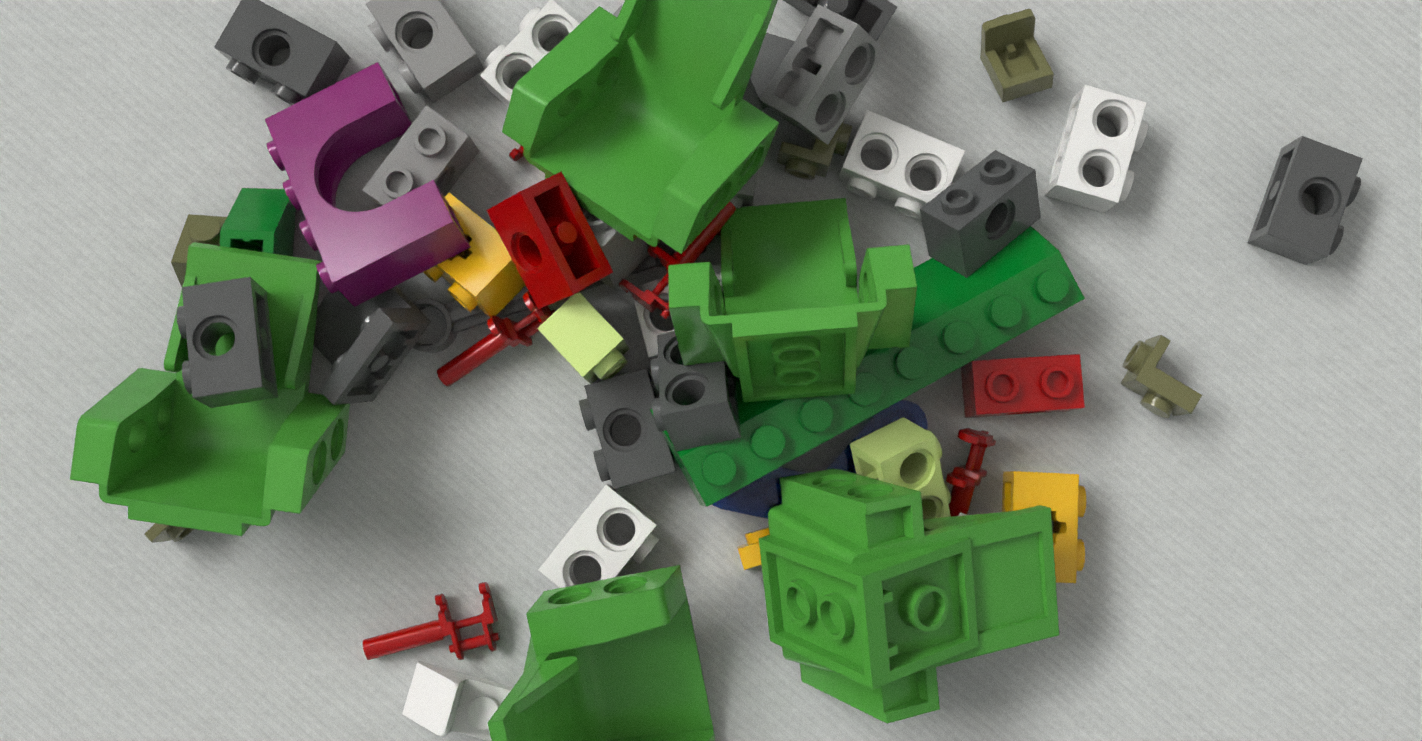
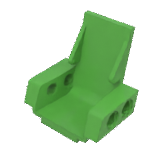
M625 0L618 17L599 6L519 79L511 95L502 133L523 146L525 159L544 172L545 179L562 171L578 204L632 242L639 237L653 247H656L661 240L682 254L762 167L779 125L778 121L743 99L778 0Z
M846 198L736 208V211L721 228V276L725 307L721 286L710 261L668 266L669 311L683 365L725 361L733 375L740 378L744 403L855 394L856 368L862 364L868 349L905 348L910 345L917 291L910 245L867 248L859 275L858 297L857 265L848 220Z
M197 242L188 246L186 275L183 287L251 277L267 291L278 398L210 408L192 398V394H189L184 386L182 377V364L184 361L189 360L187 340L183 339L180 334L176 311L164 359V369L166 371L138 368L79 418L76 428L70 480L98 484L100 499L108 504L128 506V519L237 536H243L251 525H269L276 510L300 514L345 453L350 404L333 405L323 394L309 393L321 278L316 264L322 261ZM181 291V295H180L178 307H179V306H183V295H182V291ZM234 333L225 334L217 341L215 346L216 356L227 353L233 347L235 342Z
M827 469L780 478L782 504L774 506L769 510L768 523L770 535L759 538L770 641L782 647L783 657L786 660L800 663L802 682L888 724L940 710L936 667L1059 635L1050 507L1039 505L1017 511L923 519L920 491L840 469Z
M680 565L547 590L541 594L526 613L531 637L524 672L488 721L492 741H715L709 701Z

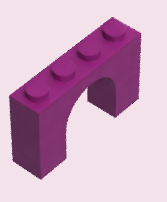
M379 62L265 119L273 139L266 143L267 149L281 171L286 170L289 179L282 183L283 188L293 206L298 211H303L306 220L299 223L301 232L309 246L315 252L319 250L323 261L316 264V268L323 283L332 294L340 291L356 307L471 247L452 206L434 180L372 210L350 212L336 207L338 185L347 169L364 154L403 135L412 124L397 90Z

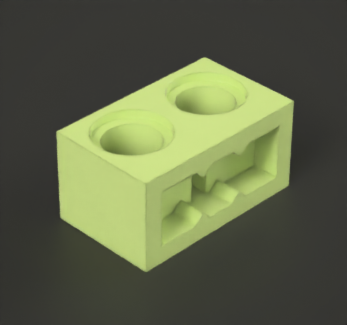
M580 292L569 298L537 328L590 384L594 383L598 378L606 380L614 377L628 362L623 356L629 350L625 340Z
M902 417L850 443L856 474L920 491L923 519L951 517L948 505L951 502V495L944 482L940 463L942 448L938 439L931 431L925 430Z

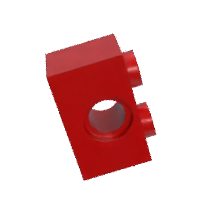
M562 171L486 210L538 309L574 295L613 273Z
M1080 354L977 360L961 367L965 418L1066 412L1085 408Z

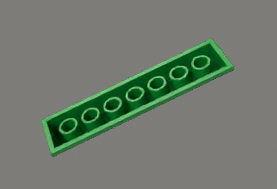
M1030 226L967 278L933 258L914 267L917 291L910 345L905 348L868 349L862 364L856 368L855 394L744 403L740 378L736 377L741 438L676 452L667 430L661 431L699 504L705 507L712 505L1084 300L1085 297L1060 251Z

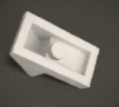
M419 661L416 665L403 715L438 736L445 737L450 731H455L486 741H492L488 721L513 687Z

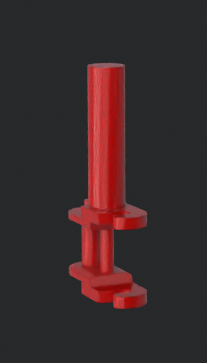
M729 201L682 254L675 251L670 256L658 246L653 247L650 245L647 252L653 258L658 257L667 271L652 291L647 289L643 292L626 279L621 280L618 284L619 287L626 293L630 292L633 299L653 313L656 308L663 311L660 316L667 320L668 317H671L669 301L668 303L665 302L659 295L668 285V266L694 263L733 215L736 207Z
M529 291L523 294V300L532 313L519 322L507 317L501 319L494 315L487 319V325L491 333L437 369L439 379L444 385L449 387L509 345L512 347L518 344L527 347L533 344L531 336L539 331L537 328L556 310L553 309L551 311L549 306L538 309Z
M965 428L958 432L957 437L967 443H971L966 465L954 467L953 472L947 473L946 482L953 485L951 502L948 504L951 517L959 516L960 512L968 514L974 489L980 485L981 479L987 476V471L982 469L981 465L986 447L994 446L996 443L993 435L988 434V431L981 430L980 432L971 428Z
M482 582L478 585L480 594H483L484 598L482 599L484 612L480 615L459 621L451 619L445 595L443 593L435 595L436 605L440 607L438 612L439 619L364 639L363 650L367 660L442 641L447 635H451L453 643L449 645L450 653L455 652L458 660H464L465 651L486 645L491 652L496 651V641L500 640V635L498 632H493L491 624L498 621L488 583ZM482 623L483 635L462 640L460 628Z

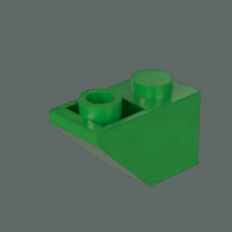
M242 188L221 228L220 246L293 256L296 208L289 200L285 190Z

